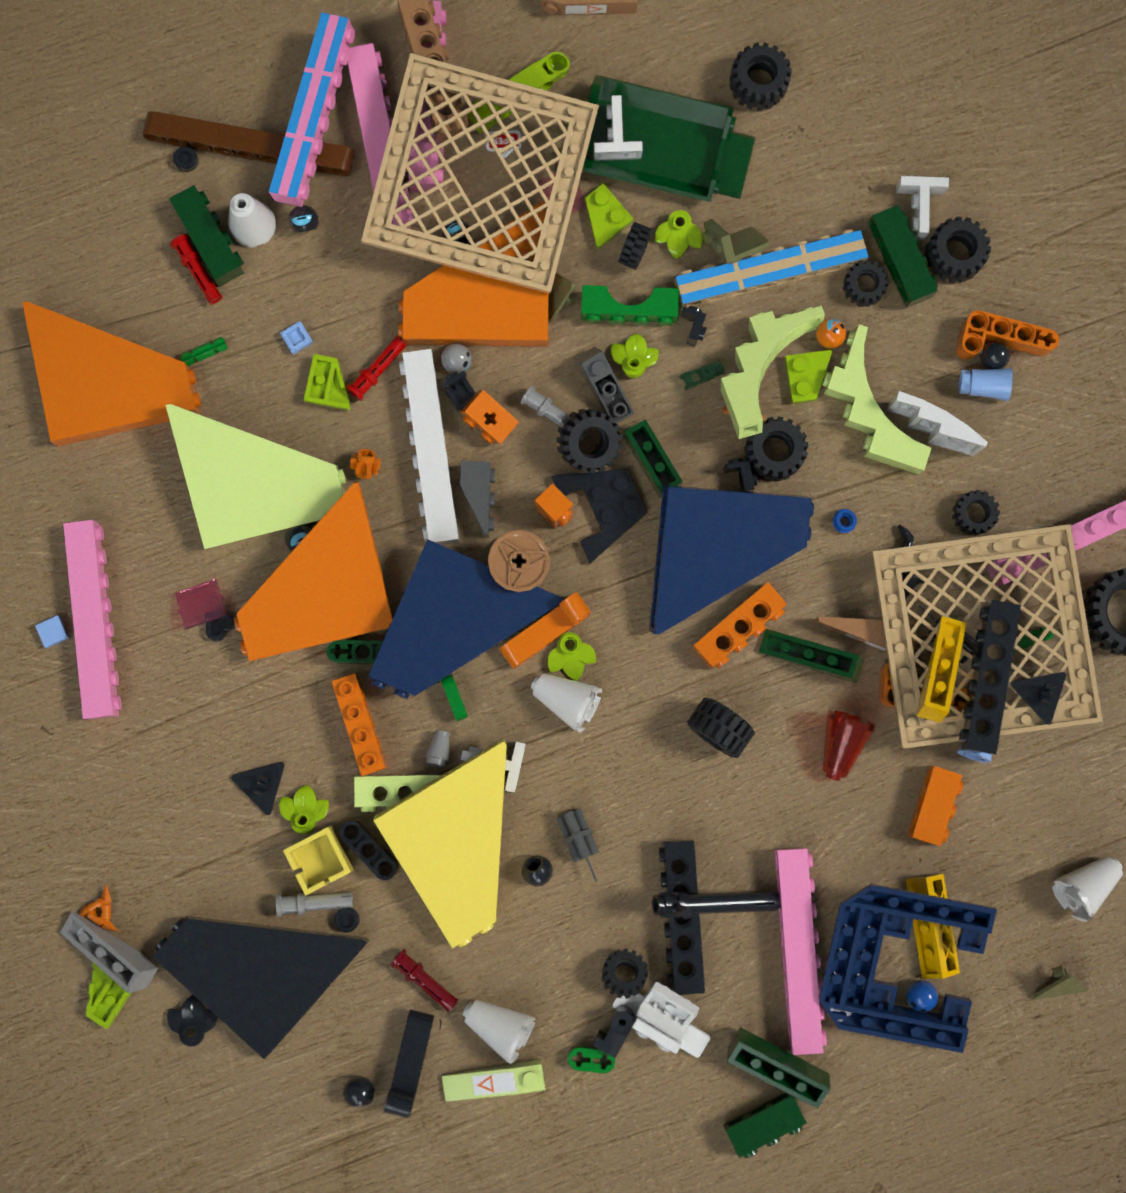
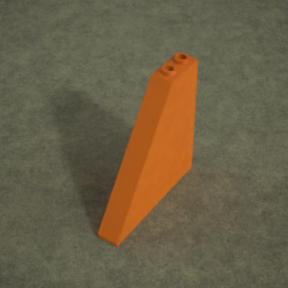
M544 200L535 205L533 209L535 210L545 204ZM547 208L537 213L542 224ZM528 210V211H526L525 213H523L522 215H520L519 218H521V217H523L524 215L530 213V210ZM533 216L522 222L528 233L539 227ZM515 219L512 220L511 222H509V223L506 224L505 226L509 225L510 223H512V222H514V221H516V220H515ZM518 224L507 230L513 242L524 236ZM541 231L531 236L536 248ZM504 233L492 239L498 250L510 244ZM527 239L515 245L521 256L533 251ZM489 241L479 246V248L494 251ZM512 248L502 253L518 258ZM535 254L526 260L533 262ZM443 265L403 291V299H399V314H403V323L398 324V336L402 337L406 345L461 344L463 346L548 347V293Z
M28 301L22 302L50 442L56 446L169 422L166 409L168 404L200 414L198 407L202 406L199 393H195L193 385L197 383L195 372L193 369L190 370L184 362Z
M360 481L354 482L237 612V617L234 618L237 632L241 631L242 633L241 649L243 655L248 656L249 661L390 627L393 613Z

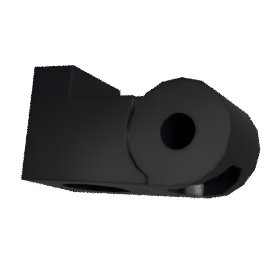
M626 1005L616 1007L606 1033L598 1031L593 1046L616 1058L634 1023L633 1010Z

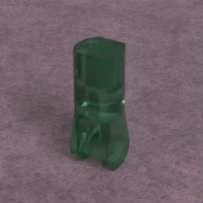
M717 359L699 368L685 372L679 378L680 380L683 379L686 386L684 389L688 391L725 374L721 361ZM697 374L700 380L694 382L692 375Z

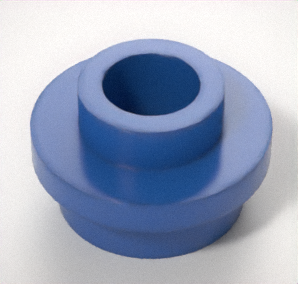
M841 509L834 514L832 524L838 532L849 533L856 527L857 518L851 510ZM842 517L846 518L848 525H842L840 519Z

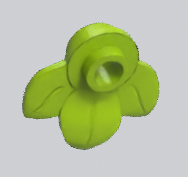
M676 210L670 214L667 222L658 226L655 233V242H667L669 252L677 259L686 251L688 245L694 248H701L702 233L699 227L692 224L691 217L686 211ZM679 217L684 220V225L681 227L676 225V219Z
M640 334L631 335L625 345L613 343L611 346L613 361L621 365L623 372L630 378L640 377L644 374L647 367L654 365L658 360V349L647 348L646 341ZM630 364H637L638 366L632 367Z
M572 632L561 635L558 640V647L554 648L548 656V668L551 673L563 668L567 676L574 681L579 680L582 676L585 664L596 662L594 649L590 645L582 643L580 637ZM568 640L573 641L574 648L567 649L565 642Z
M304 785L295 793L294 799L281 797L279 808L282 817L291 822V827L296 833L307 834L314 829L316 822L326 817L329 810V801H316L312 788ZM301 818H307V822L304 825L299 824Z

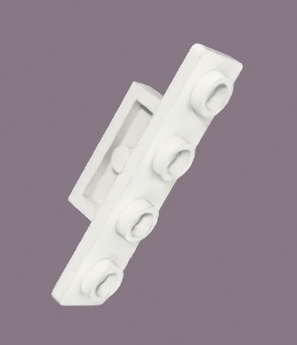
M639 992L635 996L631 995L630 998L625 999V996L615 999L613 1003L615 1009L620 1005H626L633 1010L634 1023L632 1028L635 1029L636 1034L644 1039L649 1037L657 1042L656 1044L660 1049L666 1052L672 1051L677 1054L681 1048L699 1058L710 1041V1035L692 1024L687 1026L680 1041H677L638 1017L636 1013L644 998V995Z

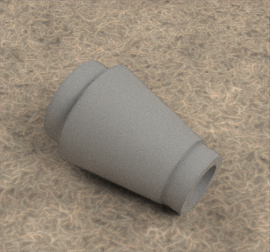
M435 730V735L425 755L427 765L445 768L446 763L449 762L450 733Z

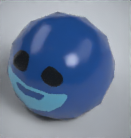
M918 980L908 987L906 997L909 1006L913 1010L927 1012L936 1006L938 992L931 982Z

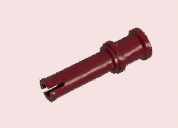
M403 948L389 966L398 969L406 976L405 980L407 982L413 981L449 1012L456 1005L458 999L423 970V964L414 961L406 954L407 950Z

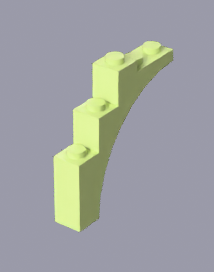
M822 306L809 307L794 314H784L776 319L773 311L761 312L749 317V333L753 343L747 342L739 347H735V362L739 373H730L721 378V393L738 439L762 433L763 418L759 407L758 394L765 372L777 354L790 342L805 333L818 329L825 316Z
M859 324L855 331L851 330L848 335L846 344L850 346L848 352H843L839 362L840 367L835 366L831 373H826L822 384L826 386L824 394L849 402L843 412V417L846 418L844 426L871 434V436L867 435L864 441L863 449H866L864 457L919 475L925 470L931 447L913 440L900 431L884 415L875 401L867 382L864 366V344L868 327Z

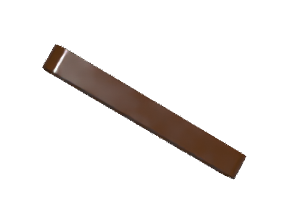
M156 111L147 112L142 134L145 139L152 142L179 147L187 146L195 150L277 164L285 135ZM323 142L322 151L319 155L317 154L315 161L316 172L343 177L350 176L355 151L346 146Z

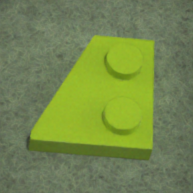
M604 184L600 185L585 198L595 245L598 250L634 221V218Z
M831 350L785 356L791 404L816 401L832 354Z
M313 354L304 396L305 403L351 411L337 358Z
M92 962L93 976L92 983L89 985L90 1000L87 1003L86 1016L103 1028L109 1029L132 992L127 993Z

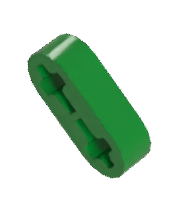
M450 674L443 678L441 682L455 719L458 722L468 718V714L453 675Z
M575 1046L568 1053V1063L572 1069L577 1071L608 1073L615 1066V1058L596 1047ZM577 1052H582V1056L590 1058V1061L582 1060L581 1065H577L576 1060L572 1059V1056H576ZM602 1054H606L611 1063H606V1067H601L600 1062L593 1061V1058L601 1059Z

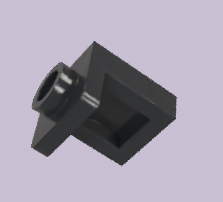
M689 306V308L683 307L681 318L694 322L686 343L693 347L696 346L698 340L703 341L707 327L703 326L706 314L702 313L700 308Z
M457 371L451 373L445 378L446 381L443 384V390L457 412H460L475 394V391L466 379L467 374L465 371L459 374Z
M742 458L729 460L728 464L724 466V473L738 471L741 491H754V486H757V476L755 471L751 472L750 461H743Z

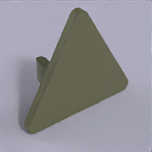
M558 272L555 273L551 293H548V320L552 322L564 304L570 305L575 302V299L569 298L571 292L576 290L575 283Z
M1061 965L1052 968L1057 981L1037 992L1033 997L1037 1000L1086 992L1088 988L1078 979L1069 975L1067 969H1063Z

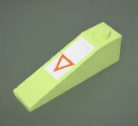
M541 1059L442 1075L446 1102L545 1090Z

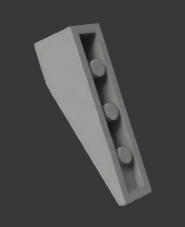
M71 912L60 932L127 993L147 989L158 970V967L141 952L76 912Z

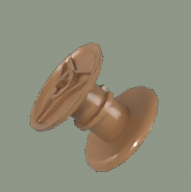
M516 530L507 532L497 538L488 551L486 565L489 566L490 573L499 585L507 590L522 592L531 590L541 584L548 574L550 558L547 547L539 537L531 532ZM516 557H519V561L523 562L519 568H517L515 563H512Z

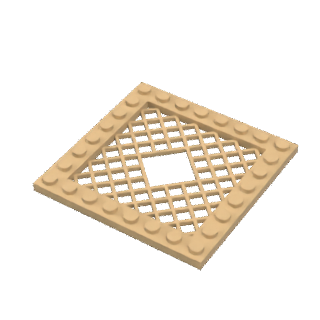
M410 53L361 243L550 294L599 105ZM440 91L445 102L434 107L428 96ZM445 91L455 93L457 95L449 99ZM463 97L469 108L458 114L452 103ZM469 98L480 100V102L472 105ZM425 100L430 110L421 115ZM487 103L492 115L481 120L475 109ZM492 104L502 106L504 108L496 112ZM448 105L454 116L443 122L437 111ZM510 110L516 121L505 127L499 116ZM516 111L527 113V115L520 118ZM472 112L478 123L466 128L461 117ZM434 114L439 125L428 131L422 120ZM534 116L539 128L528 133L522 122ZM539 117L549 119L551 121L543 125ZM495 118L501 129L490 135L484 124ZM457 120L463 131L451 137L446 126ZM419 123L424 133L415 138ZM557 123L563 134L552 140L546 128ZM562 123L569 125L568 130L565 129ZM519 125L525 136L513 141L508 130ZM481 127L486 138L475 144L470 132ZM443 129L448 140L436 145L431 134ZM542 131L548 142L537 148L531 137ZM504 133L510 144L499 150L493 139ZM466 135L472 146L460 152L454 141ZM427 137L433 148L422 154L416 143ZM565 138L562 153L560 154L555 143ZM528 140L533 151L522 156L517 145ZM490 142L513 182L472 205L448 164ZM451 143L457 155L445 160L440 149ZM413 146L416 153L418 154V157L409 161L410 153ZM551 146L557 157L546 163L540 152ZM513 148L519 159L508 165L502 154ZM436 152L442 163L430 169L425 158ZM537 155L542 166L531 172L525 160ZM421 160L427 172L415 177L410 166ZM559 161L556 176L554 177L549 166ZM522 163L528 174L516 180L510 169ZM445 167L451 178L439 184L433 173ZM545 169L551 181L540 186L534 175ZM407 170L412 180L402 185ZM430 175L436 186L424 192L419 181ZM531 178L536 189L525 195L519 184ZM454 182L460 193L448 199L442 188ZM415 184L421 195L409 201L403 190ZM553 185L550 199L548 201L543 190ZM516 186L521 198L510 203L504 192ZM439 190L445 201L433 208L427 196ZM401 193L406 204L396 209L399 195ZM539 193L545 204L534 210L528 198ZM501 194L507 206L495 211L490 200ZM463 197L469 208L457 214L451 203ZM424 199L430 210L418 216L412 205ZM524 201L530 213L519 218L513 207ZM486 203L492 214L480 220L474 209ZM448 205L453 217L442 222L436 211ZM409 207L415 218L403 224L397 213ZM547 208L542 224L537 213ZM510 210L516 221L504 227L498 215ZM471 212L477 223L466 229L460 217ZM433 214L439 225L427 231L421 220ZM533 216L539 227L528 233L522 222ZM394 217L400 226L392 224ZM495 218L501 229L489 235L483 224ZM456 220L462 232L451 237L445 226ZM418 222L423 232L412 230L408 227ZM518 224L524 236L513 242L507 230ZM480 226L486 238L474 243L469 232ZM439 229H442L446 238L434 236L431 234ZM541 231L536 248L531 236ZM504 233L510 244L498 250L492 239ZM465 235L470 245L455 240ZM527 239L533 251L521 256L515 245ZM489 241L494 251L479 248V246ZM512 248L518 258L502 253ZM535 254L533 262L526 260Z
M1071 524L871 552L901 749L959 741L960 730L965 728L966 719L963 718V710L959 712L950 705V710L958 716L945 717L941 723L924 720V718L916 716L920 700L919 687L921 689L923 687L921 682L925 678L928 668L917 657L924 648L932 652L933 648L928 643L937 634L939 623L934 628L924 618L931 609L940 616L950 618V613L957 606L967 613L962 622L966 623L980 603L985 605L986 600L984 598L991 588L1002 596L999 601L1004 602L1007 599L1013 604L1021 605V610L1031 617L1024 628L1018 624V630L1021 632L1016 637L1014 649L1025 657L1018 666L1011 665L1014 671L1009 677L1008 688L1018 694L1010 684L1017 673L1025 679L1038 677L1042 670L1048 674H1054L1053 671L1046 667L1052 656L1064 663L1057 673L1064 672L1066 669L1068 682H1064V686L1068 689L1059 698L1051 724L1046 725L1029 706L1014 708L1021 699L1018 694L1011 705L1005 702L1007 709H1004L1000 736L1103 722ZM1047 553L1048 559L1041 554ZM1033 555L1026 565L1016 558ZM1036 558H1039L1048 565L1041 575L1030 568ZM1008 559L1002 568L992 562L994 560ZM1012 561L1023 568L1016 579L1005 571ZM983 562L977 572L967 565ZM987 564L998 571L991 582L980 575ZM958 566L952 575L945 571L943 567ZM962 568L974 575L967 585H964L955 578ZM934 569L928 578L917 572ZM1049 570L1052 584L1044 578ZM937 571L949 578L942 589L931 582ZM1026 571L1037 578L1031 589L1019 582ZM910 572L904 579V581H902L901 573ZM913 574L924 581L917 592L906 585ZM1001 575L1013 582L1006 592H1003L994 585ZM977 578L988 585L981 596L970 589ZM952 581L963 589L956 600L945 592ZM1040 582L1052 589L1045 600L1034 593ZM927 585L938 592L931 603L920 595ZM1016 585L1027 593L1020 603L1009 596ZM904 589L914 596L907 606ZM966 592L977 599L970 610L959 603ZM942 595L953 603L946 613L934 606ZM1053 595L1055 598L1056 608L1048 603ZM1030 596L1041 603L1034 614L1023 606ZM916 599H919L928 606L921 617L910 610ZM1044 607H1047L1056 614L1049 624L1037 617ZM908 614L918 620L911 630ZM1034 620L1045 627L1039 638H1036L1027 631ZM1057 620L1059 622L1060 633L1056 631L1054 628H1052V626L1055 624ZM921 623L932 631L925 641L913 634ZM1049 631L1060 638L1053 649L1042 642ZM1024 634L1035 642L1028 652L1017 645ZM911 638L921 644L915 655ZM1061 644L1064 658L1056 652ZM1038 645L1049 652L1042 663L1031 656ZM963 648L961 649L959 661L964 655L972 660L973 656ZM1028 659L1039 666L1032 677L1021 670ZM915 662L925 669L919 679L917 678ZM958 667L957 672L963 675L964 678L957 688L954 686L952 700L959 694L969 704L970 697L960 690L967 680L973 679L971 675L974 669H970L966 673ZM986 670L989 675L984 681L988 683L994 675L991 671ZM1070 694L1071 701H1065V699ZM979 719L975 723V729L980 734L985 731L986 725L984 721Z

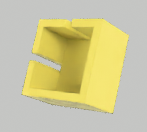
M332 826L283 850L292 870L294 871L299 868L303 870V872L295 876L305 896L329 884V881L331 883L354 871Z

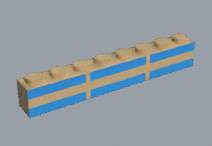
M850 229L839 233V236L830 238V235H825L817 238L815 242L807 243V241H801L794 244L791 248L777 247L767 254H751L747 259L736 263L727 264L724 262V265L716 267L715 264H710L696 272L686 270L680 272L675 277L674 286L679 288L678 301L682 311L683 307H698L848 269L860 261L864 263L868 259V253L861 230L853 232Z

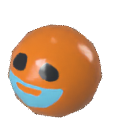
M825 319L816 331L817 341L822 347L828 349L838 348L846 339L845 326L837 319Z

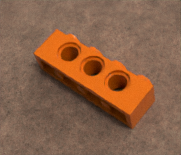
M767 582L695 643L692 648L710 669L715 665L719 669L730 660L727 657L729 653L733 650L738 653L748 645L746 639L753 634L757 637L766 629L764 624L769 619L776 621L785 613L782 608L787 603ZM755 606L764 608V618H758L754 615L753 609ZM737 621H742L746 624L747 631L745 634L736 632L735 623ZM718 637H724L728 640V648L726 650H721L717 647L716 640Z
M352 674L331 681L361 776H367L388 769L359 675Z

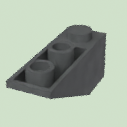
M593 347L574 358L590 389L607 416L614 419V423L617 424L634 414L604 353L600 349Z
M461 461V489L485 537L489 538V531H494V517H490V507H495V493H490V485L495 483V469H491V463L487 461Z

